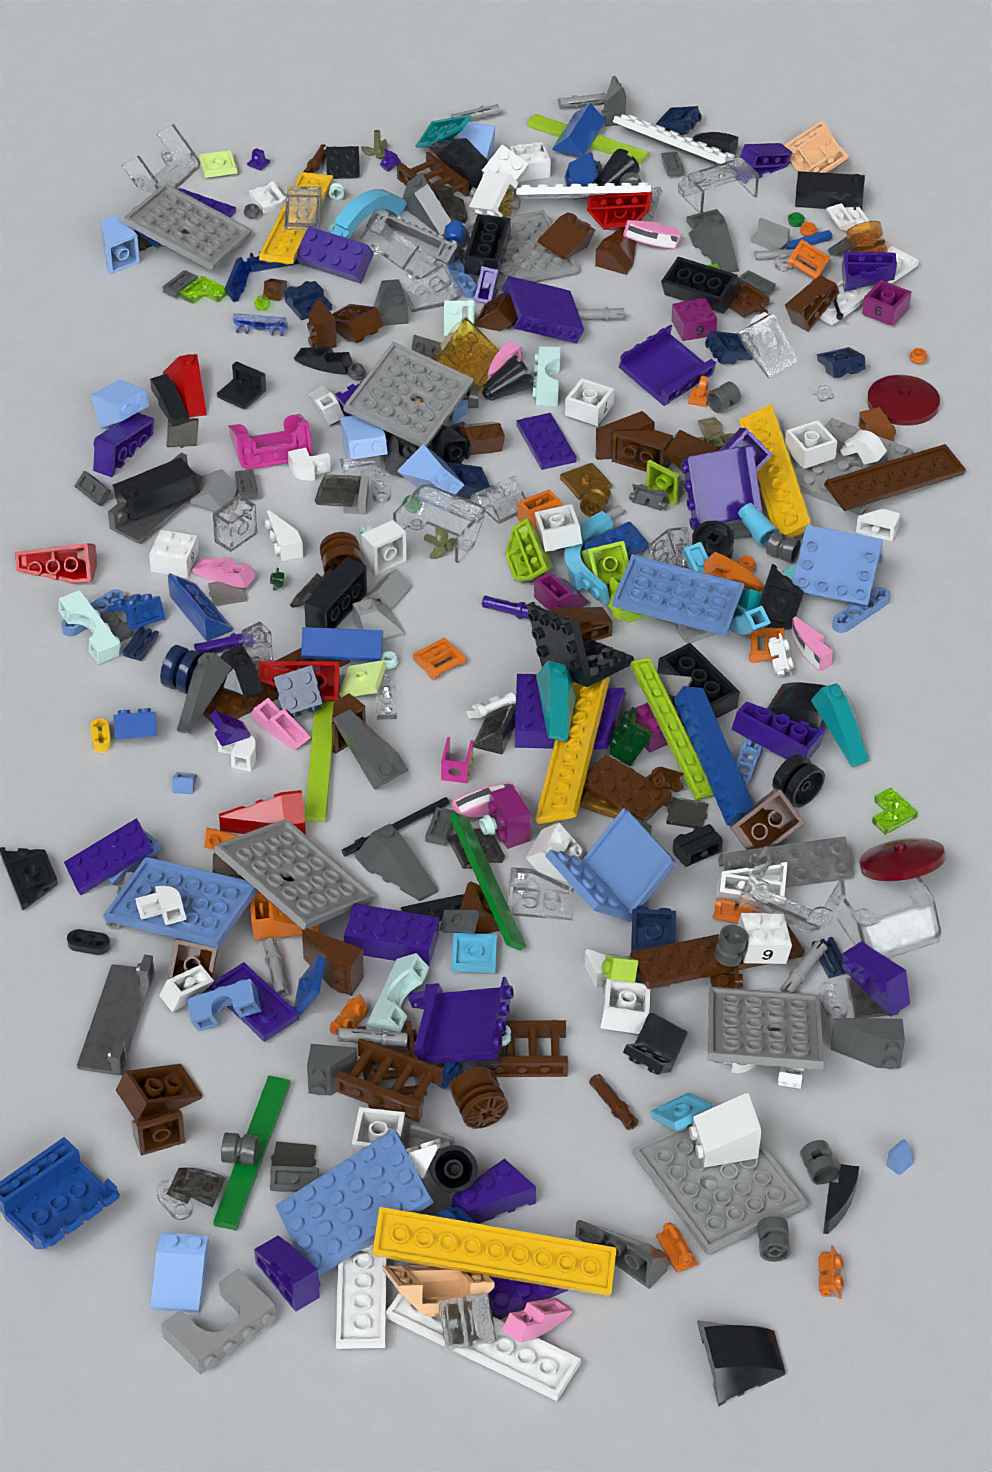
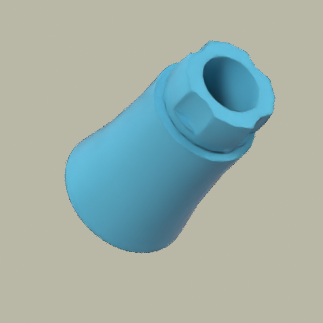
M752 503L746 504L739 510L738 514L743 524L747 527L759 547L767 545L774 531L779 532V529Z

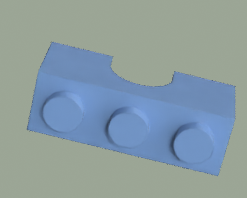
M251 979L239 980L235 984L226 987L221 986L213 991L199 993L187 999L191 1022L198 1032L219 1025V1012L226 1006H233L240 1018L261 1012L258 991Z

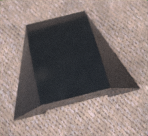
M804 682L782 684L767 709H770L772 714H784L789 716V720L801 723L802 720L809 723V727L818 729L823 726L824 721L811 700L825 685Z
M697 1320L701 1341L705 1345L714 1379L713 1387L718 1406L725 1404L726 1400L736 1395L738 1397L744 1395L745 1391L755 1386L761 1387L785 1375L786 1372L774 1330L757 1326L729 1325Z

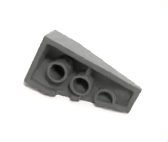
M399 279L381 281L373 307L377 308L383 326L408 324V304Z
M582 1220L576 1222L575 1237L582 1242L615 1247V1265L648 1289L667 1272L668 1257L662 1250L656 1249L648 1243Z

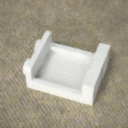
M485 172L469 208L474 211L476 216L477 214L502 217L503 214L498 211V208L507 188L516 189L518 182L509 174Z

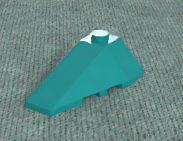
M468 114L431 121L415 146L417 148H427L441 139L454 138L465 128L472 116Z
M547 661L536 675L548 738L566 742L576 700L574 684L566 665Z
M838 683L822 687L811 700L851 767L867 763L869 761L851 701Z

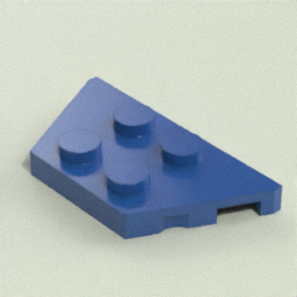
M628 521L586 541L584 548L587 550L624 541L628 558H630L632 554L637 555L647 550L649 542Z

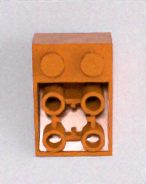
M548 489L519 501L517 519L521 522L528 518L538 532L535 512L560 507L563 504Z
M259 891L250 902L254 941L302 935V928L298 927L278 907L267 900ZM319 924L308 929L319 932Z

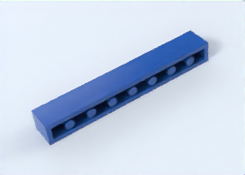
M683 686L673 700L727 826H732L754 805L704 689Z

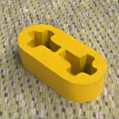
M103 718L95 719L90 724L92 745L96 752L103 753L111 748L109 723Z

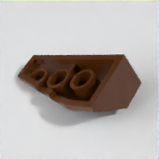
M624 229L617 230L602 240L596 248L595 266L627 275L633 267L637 241L624 237Z

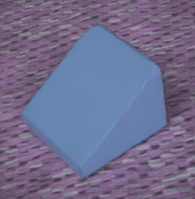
M461 400L449 417L451 423L466 415L468 400Z
M177 772L172 779V792L192 794L197 774Z
M905 1139L889 1150L887 1167L898 1175H901L913 1165V1156Z

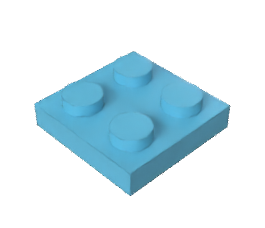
M453 933L451 972L495 973L497 934Z
M687 1093L651 1110L652 1119L675 1131H680L693 1123L694 1116L713 1108V1105Z

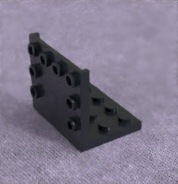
M535 602L527 604V616L531 622L532 636L537 646L536 653L540 658L542 667L547 661L564 664L573 682L589 687L629 667L631 662L634 661V657L590 638L582 639L577 618L569 619L538 607Z

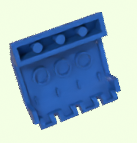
M65 1137L0 1181V1211L6 1221L35 1249L52 1247L62 1240L65 1234H70L83 1225L84 1221L90 1220L101 1212L103 1207H108L120 1198L117 1186L109 1179L105 1180L104 1185L80 1162L79 1150Z

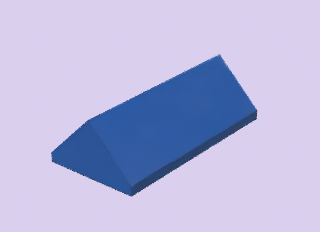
M591 102L574 113L553 146V151L576 156L586 154L605 123V119Z
M169 573L168 584L171 599L206 641L233 630V627L196 583Z
M302 627L301 658L381 661L384 631Z

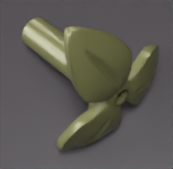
M374 130V148L362 146L361 149L367 155L373 156L376 154V158H383L386 156L384 150L388 148L386 139L381 141L380 130Z
M438 526L435 528L436 537L430 534L424 535L425 541L437 545L431 552L430 559L441 558L445 555V548L450 552L454 549L456 543L454 538L448 540L447 531Z

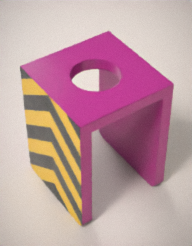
M447 737L441 759V780L468 784L474 759V740H470L465 762L449 760L450 737ZM456 768L460 771V774H451L449 769Z

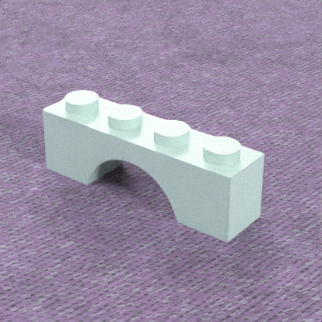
M539 346V354L535 353V364L538 365H534V375L537 376H534L533 398H536V405L558 406L559 380L549 376L560 371V347Z
M78 590L59 598L58 611L68 624L83 625L92 631L93 635L89 638L88 652L98 665L119 656L121 647L119 638L112 634L109 625L103 622L99 612L96 609L94 610L87 596H84Z
M417 953L396 960L367 1023L372 1030L382 1031V1029H387L389 1032H401L407 1019V1015L401 1010V1005L407 995L423 983L429 970L428 965Z

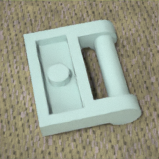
M444 301V337H476V331H474V307H476V301ZM462 307H467V331H462Z

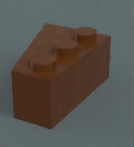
M819 275L785 304V308L792 324L809 332L840 292L837 284Z
M603 607L550 608L551 612L569 619L577 618L582 639L590 638L597 641L612 636L613 621Z

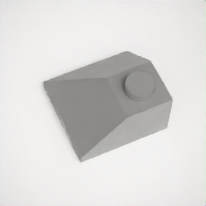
M373 599L353 603V621L358 629L384 631L383 641L404 635V631L389 607Z

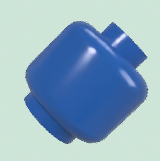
M451 221L445 226V240L449 242L454 240L463 245L466 241V227L459 221Z

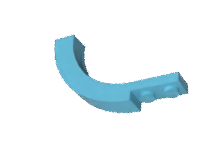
M383 189L366 191L353 199L341 211L334 221L336 226L331 233L349 239L359 224L369 215L373 214L375 209L379 211L385 210L395 216H400L407 202L401 197Z
M601 511L580 524L582 544L565 547L564 554L568 576L572 585L577 590L582 588L585 591L588 590L595 600H599L604 605L610 602L608 587L584 565L582 551L586 550L584 548L586 541L613 529L612 519Z
M699 542L684 548L682 552L691 570L705 573L704 561L708 556L702 543ZM738 604L729 630L745 635L764 628L771 622L763 606L747 610Z

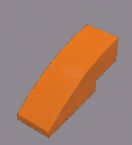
M714 552L704 561V571L706 574L744 583V589H752L759 592L764 588V584L756 576L724 555Z

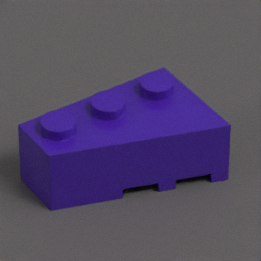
M781 143L744 144L734 174L745 183L750 182V179L755 177L761 178L767 172L773 173L786 168L792 151Z
M844 252L842 260L844 292L875 285L880 280L886 282L895 280L897 268L896 253Z
M862 941L842 953V967L844 971L890 1017L910 1005L906 969Z
M504 1158L476 1178L468 1189L452 1196V1208L459 1207L477 1224L494 1219L497 1214L506 1211L508 1213L514 1212L515 1208L525 1204L529 1206L536 1204V1186Z
M279 1235L254 1249L255 1263L295 1312L320 1298L319 1287L321 1284L318 1277V1269Z

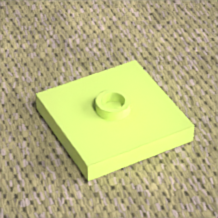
M231 150L198 155L205 178L237 174V167Z
M384 660L348 666L339 691L341 698L348 693L352 696L377 693L386 668Z

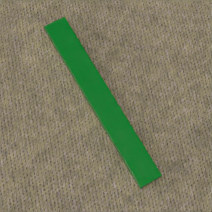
M453 812L449 816L506 946L521 951L526 945L470 820L464 815Z
M268 1075L246 1133L259 1136L255 1166L242 1165L240 1161L235 1163L215 1215L214 1226L237 1231L290 1088V1080Z

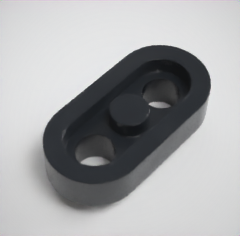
M75 929L67 935L68 947L73 951L102 955L110 949V939L104 933Z

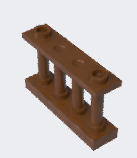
M426 152L425 163L411 169L403 163L397 165V179L405 186H407L408 181L417 176L416 173L428 168L431 172L424 174L428 180L437 176L441 177V180L431 183L441 202L444 197L458 191L465 197L469 196V182L430 152ZM446 184H450L452 186L441 192L437 190V188L444 186Z
M409 1020L406 1021L405 1032L407 1033L409 1050L396 1052L417 1059L414 1052L417 1032L416 1029H412L411 1021ZM360 1026L357 1029H366V1026ZM368 1060L362 1070L365 1081H371L377 1071L373 1070V1066L377 1062ZM396 1069L388 1070L382 1080L397 1079L401 1071ZM414 1076L415 1085L403 1087L400 1094L406 1096L413 1095L421 1079ZM426 1090V1092L424 1093L422 1099L420 1100V1101L423 1102V1105H424V1096L427 1095V1090ZM368 1104L370 1109H378V1107Z
M566 1020L506 1021V1025L511 1029V1041L506 1045V1056H498L497 1059L477 1060V1067L491 1069L496 1077H567L568 1056H560V1038H566ZM515 1038H528L529 1056H515ZM537 1038H551V1056H538Z
M359 1038L358 1056L360 1058L350 1074L338 1072L335 1077L336 1092L383 1110L405 1112V1118L419 1123L423 1117V1102L420 1100L430 1083L441 1086L442 1068L377 1045L372 1041ZM368 1060L381 1064L371 1081L358 1078ZM389 1067L401 1071L391 1089L379 1086ZM410 1075L422 1079L412 1097L400 1094Z

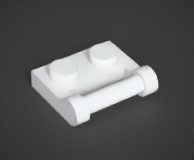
M271 181L267 186L249 190V196L258 205L262 213L283 208L288 198L280 191L275 181ZM270 193H274L279 200L276 201Z
M510 692L503 697L500 694L494 695L489 698V702L484 704L483 701L471 705L472 709L466 711L468 719L481 718L499 708L515 704L516 698Z

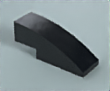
M705 132L692 137L693 141L704 142L707 144V147L719 148L723 153H732L738 148V136L727 133Z
M332 347L300 348L294 357L296 362L304 366L334 374H347L350 365L354 364L349 352H333Z
M168 374L150 378L151 390L158 399L159 407L171 425L176 426L189 422L185 406Z
M841 1164L838 1183L829 1181L823 1234H829L849 1209L856 1191L859 1166Z

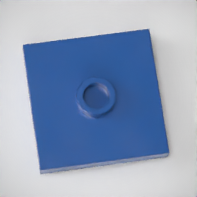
M317 956L299 979L294 1009L299 1013V1016L304 1013L320 993L325 958Z

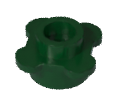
M278 567L275 573L272 572L270 576V584H273L274 591L276 587L282 588L284 582V572H279Z

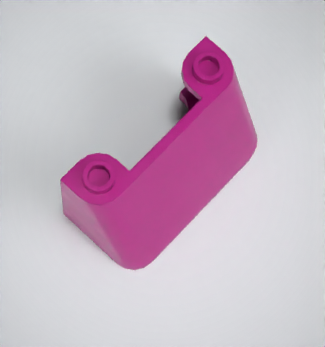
M301 414L290 415L284 420V431L249 437L247 428L241 424L228 427L239 463L245 469H254L288 463V451L306 448L309 456H311L312 444L309 422Z

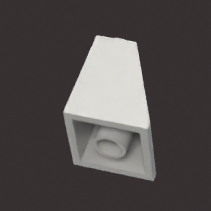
M749 1093L740 1095L693 1117V1124L689 1127L691 1140L696 1142V1156L702 1160L704 1168L758 1158L761 1127Z

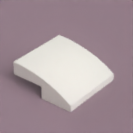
M841 203L826 208V211L840 230L858 231L871 228V222L860 207H856V210H853L854 207L845 208Z

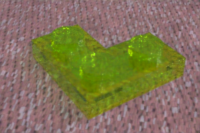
M201 276L180 291V298L192 304L203 296L219 302L229 295V288L205 276Z
M891 787L875 795L874 802L884 811L873 816L872 823L885 835L917 818L918 811Z

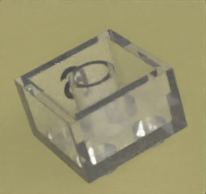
M238 495L212 513L215 543L230 552L258 534L256 504L241 495Z

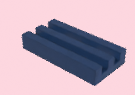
M143 626L140 627L123 650V656L142 661L159 637V631L155 630L152 632L149 628L145 630Z
M829 937L828 941L821 939L819 947L822 943L826 945L827 951L825 953L835 970L832 971L823 954L819 962L828 978L847 974L842 967V954L833 937Z

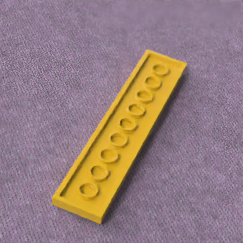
M300 172L259 254V260L269 263L279 262L285 265L294 263L308 226H312L333 183V175Z
M770 404L740 418L739 422L741 428H747L773 454L756 472L761 484L762 496L770 521L779 529V533L785 534L786 538L789 536L795 537L804 533L806 524L812 525L775 409Z
M609 677L589 687L573 682L576 700L568 740L564 742L555 739L535 816L538 825L577 817L610 681Z
M379 1207L371 1256L610 1297L616 1248Z

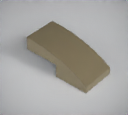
M716 417L698 420V425L704 437L724 434L722 432V424Z

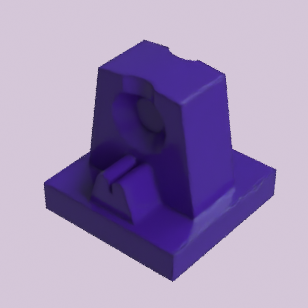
M255 148L252 151V158L247 163V166L261 171L270 163V160L265 158L263 150Z
M388 149L384 150L386 156L380 165L389 172L396 165L401 164V161L394 152Z
M426 984L424 991L410 993L409 1002L412 1008L424 1010L430 984Z

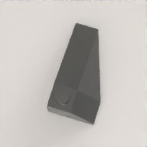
M612 76L604 102V110H601L606 126H618L619 124L613 122L614 117L621 116L622 114L626 115V94L616 76Z
M421 172L408 181L402 199L407 202L405 207L410 214L414 215L437 234L444 236L445 226L452 220L431 182Z
M723 215L706 217L689 232L692 245L695 248H699L702 251V255L704 257L707 256L716 268L730 273L739 272L729 230Z
M204 653L198 659L177 727L179 733H191L232 669L216 653Z
M349 709L332 719L374 790L409 771L399 753L352 710Z
M391 823L372 832L355 855V858L366 871L371 874L376 873L383 877V881L387 883H394L400 887L401 891L418 901L438 893V889L404 838Z

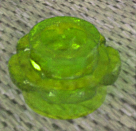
M259 295L254 300L255 308L258 311L264 310L266 312L270 306L269 299L265 295Z

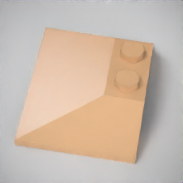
M823 120L784 145L792 151L789 161L797 172L828 173L849 160L848 155L835 141Z
M422 1264L383 1265L384 1273L398 1291L421 1314L427 1317L438 1316V1313L459 1316L462 1315V1312H470L494 1288V1281L488 1275Z

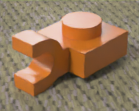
M701 376L699 387L692 388L688 404L701 407L707 406L706 397L710 390H707L708 377Z

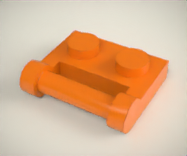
M801 239L786 264L793 265L811 276V279L814 280L820 275L831 257ZM796 257L799 258L800 260L804 261L805 263L809 264L810 266H812L813 268H815V269H817V270H816V271L812 270L811 268H809L808 266L804 265L803 263H801L800 261L796 260L795 258H796Z
M761 628L749 633L748 637L751 644L749 661L758 663L760 660L772 661L779 658V655L771 656L768 643L770 638L776 637L780 639L779 633L784 638V628ZM764 637V651H759L758 638Z
M445 637L413 654V660L428 673L432 680L438 678L445 671L466 663L465 656ZM450 657H453V659H451V660L445 662L444 664H442V665H440V666H438V667H436V668L434 667L436 664H438V663H440V662H442V661H444V660H446V659H448V658H450Z

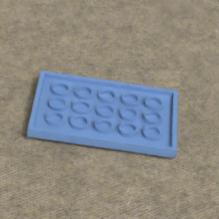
M632 554L613 598L612 606L717 635L727 636L745 584Z
M145 857L104 913V919L107 922L219 949L258 890L252 887L247 880ZM157 886L173 887L180 893L187 920L165 925L162 914L141 920L135 898L157 893L155 888Z
M393 1129L275 1206L297 1252L318 1269V1277L374 1242L379 1207L419 1213L433 1204L434 1201L398 1132Z

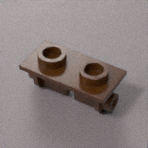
M661 766L653 769L646 779L653 781L656 787L670 788L673 792H680L683 789L680 777L684 773Z

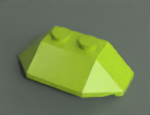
M526 518L512 527L505 557L516 582L534 580L552 569L553 564L549 554L544 551L540 536L530 520Z

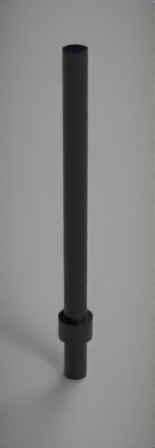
M444 797L391 825L398 831L435 812L436 807L443 808L449 805V800L447 797ZM369 836L361 837L350 846L342 849L343 856L347 857L359 851Z

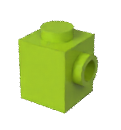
M606 954L601 966L602 976L610 980L635 982L638 960L631 956Z

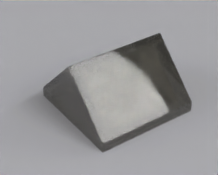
M511 705L485 718L474 741V747L503 755L515 729L516 707Z

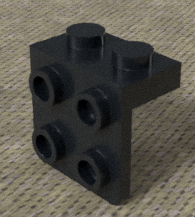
M359 146L326 147L327 175H333V179L359 178Z
M236 361L232 364L233 379L217 392V397L245 409L266 392V375Z
M649 1013L635 1044H627L623 1053L628 1055V1059L633 1063H642L648 1066L647 1070L656 1075L669 1073L675 1064L688 1033L685 1029L655 1013Z

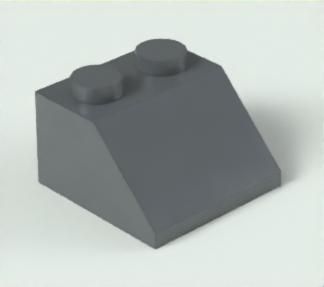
M311 1044L307 1062L308 1094L329 1096L335 1094V1077L339 1071L350 1074L357 1062L356 1048Z

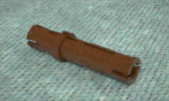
M325 144L320 145L314 157L308 161L307 167L303 172L315 173L319 170L320 164L326 156Z
M601 1074L592 1076L589 1084L612 1110L611 1114L618 1118L627 1130H630V1127L634 1129L638 1124V1120L629 1111L627 1103L617 1096Z

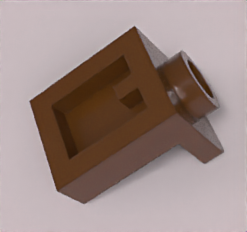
M273 278L264 281L263 298L279 301L281 299V290L287 288V281Z
M733 966V974L710 976L711 987L739 989V987H743V974H739L738 966Z

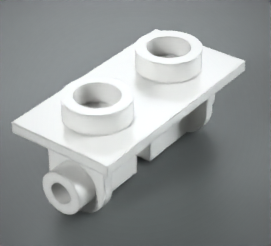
M779 633L780 639L773 637L769 639L770 642L768 643L771 656L779 655V658L772 660L775 674L778 677L786 675L785 672H789L793 676L794 662L787 652L790 650L788 639H784L781 633Z

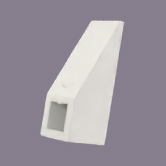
M321 386L308 394L329 426L339 421L340 417H345L338 401L326 387Z
M270 510L267 511V519H264L266 530H269L270 542H274L275 555H279L281 562L303 558V543L299 532Z

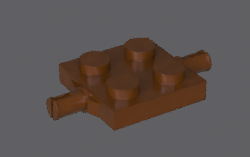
M748 283L740 285V291L729 306V308L742 317H746L753 312L760 314L768 313V310L763 307L769 305L770 298Z

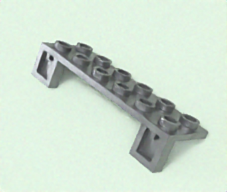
M375 209L365 226L368 230L382 235L386 226H390L438 248L434 258L447 265H451L456 255L462 259L465 256L466 251L459 247L460 244L456 241L450 240L449 242L445 240L444 236L440 234L433 235L430 230L424 227L420 229L413 222L406 223L399 216L392 217L385 210L379 211Z
M182 452L171 460L173 461L181 457L188 465L187 455ZM195 473L199 484L203 476ZM192 496L133 520L127 516L126 504L120 501L108 511L110 529L140 543L189 503Z
M846 836L722 853L718 857L719 866H724V871L743 868L753 869L763 865L773 866L787 862L785 888L851 879L853 877Z
M144 954L142 962L138 963L137 967L111 965L77 1063V1069L114 1075L122 1074L154 977L153 955Z

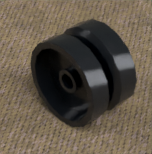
M714 520L703 522L694 529L692 545L701 542L708 558L714 552H717L732 559L734 534L729 526Z
M794 754L786 759L778 768L773 778L772 787L773 789H780L793 806L803 807L811 802L821 790L825 781V773L817 765L812 764L804 755Z

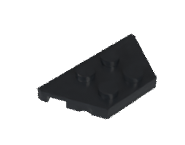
M775 564L771 565L758 607L763 606L771 622L764 628L792 629L793 618L797 616L804 591L797 585H794L787 575L784 576L778 571Z
M0 847V857L22 910L28 908L58 885L57 877L45 849L29 850L27 848H18V851H6L5 847Z

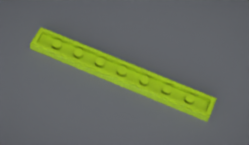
M534 114L527 121L528 127L560 137L567 126L565 123L538 114ZM597 135L590 148L611 155L617 149H624L628 151L627 155L633 156L638 164H642L649 157V151L601 135Z
M650 657L632 661L630 666L681 772L684 773L683 777L695 801L714 797L698 756Z
M324 701L325 704L320 705L321 709L314 712L305 821H326L333 745L332 714L335 701Z

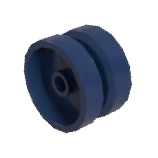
M180 645L171 647L161 667V684L164 687L178 689L179 692L187 694L198 659L204 653L194 650L189 651L188 648Z

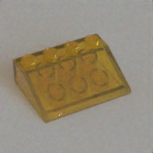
M465 317L452 327L431 359L473 378V385H478L479 391L488 378L492 360L500 350Z

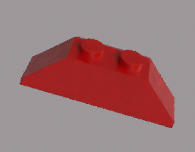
M636 192L589 195L587 212L603 230L625 229L627 220L641 221L651 209L653 193Z

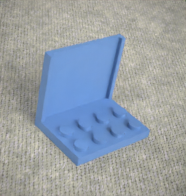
M806 524L793 584L801 588L804 594L868 607L878 563L882 564L884 557L883 539Z
M625 808L620 811L582 860L575 855L569 856L563 851L549 850L545 855L593 911L629 922L632 920V909L643 907L677 864L672 856L633 814Z

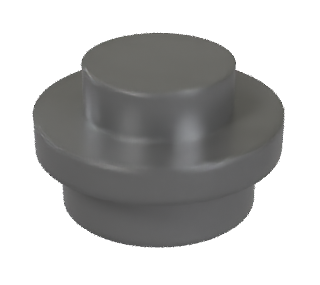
M248 204L245 206L244 215L249 219H255L260 215L261 212L258 205Z
M354 363L348 368V376L355 380L365 376L364 366L359 363Z

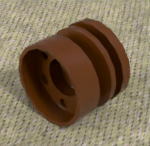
M332 533L325 537L319 546L326 577L346 557L364 564L359 541L351 533Z
M476 1067L460 1074L450 1086V1093L459 1108V1113L466 1126L477 1129L491 1126L498 1122L508 1110V1101L500 1088L494 1072L489 1068Z

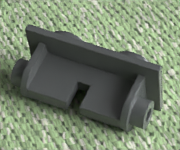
M417 335L413 336L411 350L440 361H443L444 355L449 353V348L444 343Z
M642 484L632 485L634 493H630L629 500H632L633 503L645 506L646 501L649 500L648 507L660 511L662 509L665 510L667 504L670 503L668 494L662 490L649 489Z

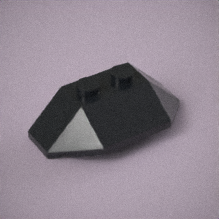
M467 138L441 139L430 146V150L443 163L469 182L470 191L473 187L478 188L483 177L482 170L488 163V160Z
M244 646L233 647L220 656L232 669L219 689L238 694L243 698L263 692L253 661Z

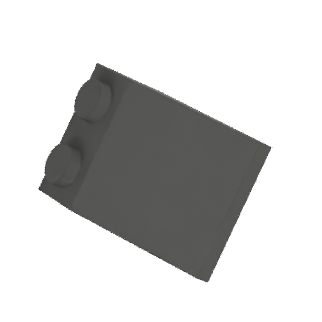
M392 434L386 443L387 455H384L385 470L391 475L405 478L398 472V469L420 447ZM428 446V448L434 452L433 447Z
M834 1019L831 1050L876 1068H900L905 1042L903 1019Z

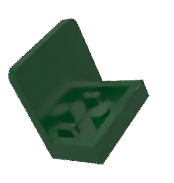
M634 707L630 711L626 710L621 717L622 722L619 726H615L609 743L610 755L629 766L633 764L653 735L652 731L635 722L636 708Z

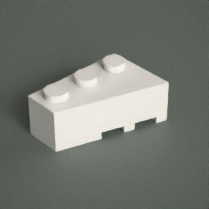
M787 862L773 866L763 865L753 869L743 868L723 871L717 880L716 899L721 900V898H724V900L736 902L735 904L779 911L784 902Z

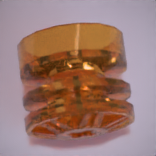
M879 221L860 223L846 231L848 242L850 245H853L851 252H888L885 239L880 238L883 235V230Z

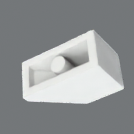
M880 509L859 515L856 533L893 541L899 527L900 513Z
M199 965L168 979L159 996L169 1009L174 1012L188 1005V998L205 991L214 980Z

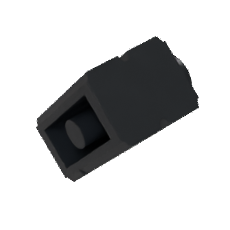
M711 824L703 827L698 826L692 832L685 835L679 834L673 839V854L680 859V862L686 868L722 852L723 840L718 832H715Z

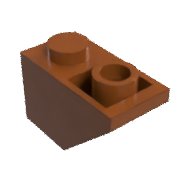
M880 407L860 411L858 421L860 429L870 431L893 442L896 429Z

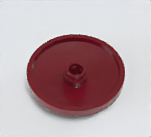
M891 375L875 381L870 386L867 404L869 409L880 407L883 413L887 415L891 424L912 426L925 423L937 414L940 396L935 387L923 379L909 375Z
M906 838L889 841L869 849L861 856L859 864L861 873L867 878L877 881H902L933 872L945 862L946 856L943 845L935 840Z

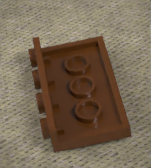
M606 754L587 771L584 791L590 792L591 795L619 811L623 808L628 809L634 817L644 822H647L662 806L669 807L671 805V792L668 789L656 787L653 781L647 780L646 777L637 773L634 769L623 765Z

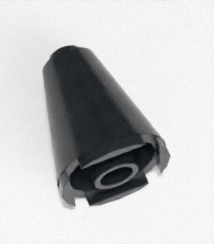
M617 149L596 178L595 183L598 186H604L606 183H613L615 186H619L620 179L624 174L629 172L638 174L640 172L638 162L633 156L627 155L628 151Z
M513 355L482 386V394L487 400L493 401L533 386V382L530 383L532 376L522 360L520 362L516 360L517 356Z
M445 425L442 426L431 442L435 454L447 464L448 462L462 464L461 462L464 459L467 460L472 452V445L469 440Z
M450 1145L440 1149L433 1157L430 1165L432 1180L437 1187L448 1193H459L468 1189L474 1183L478 1172L477 1162L473 1154L466 1148L458 1145ZM453 1165L459 1166V1173H452L451 1168Z

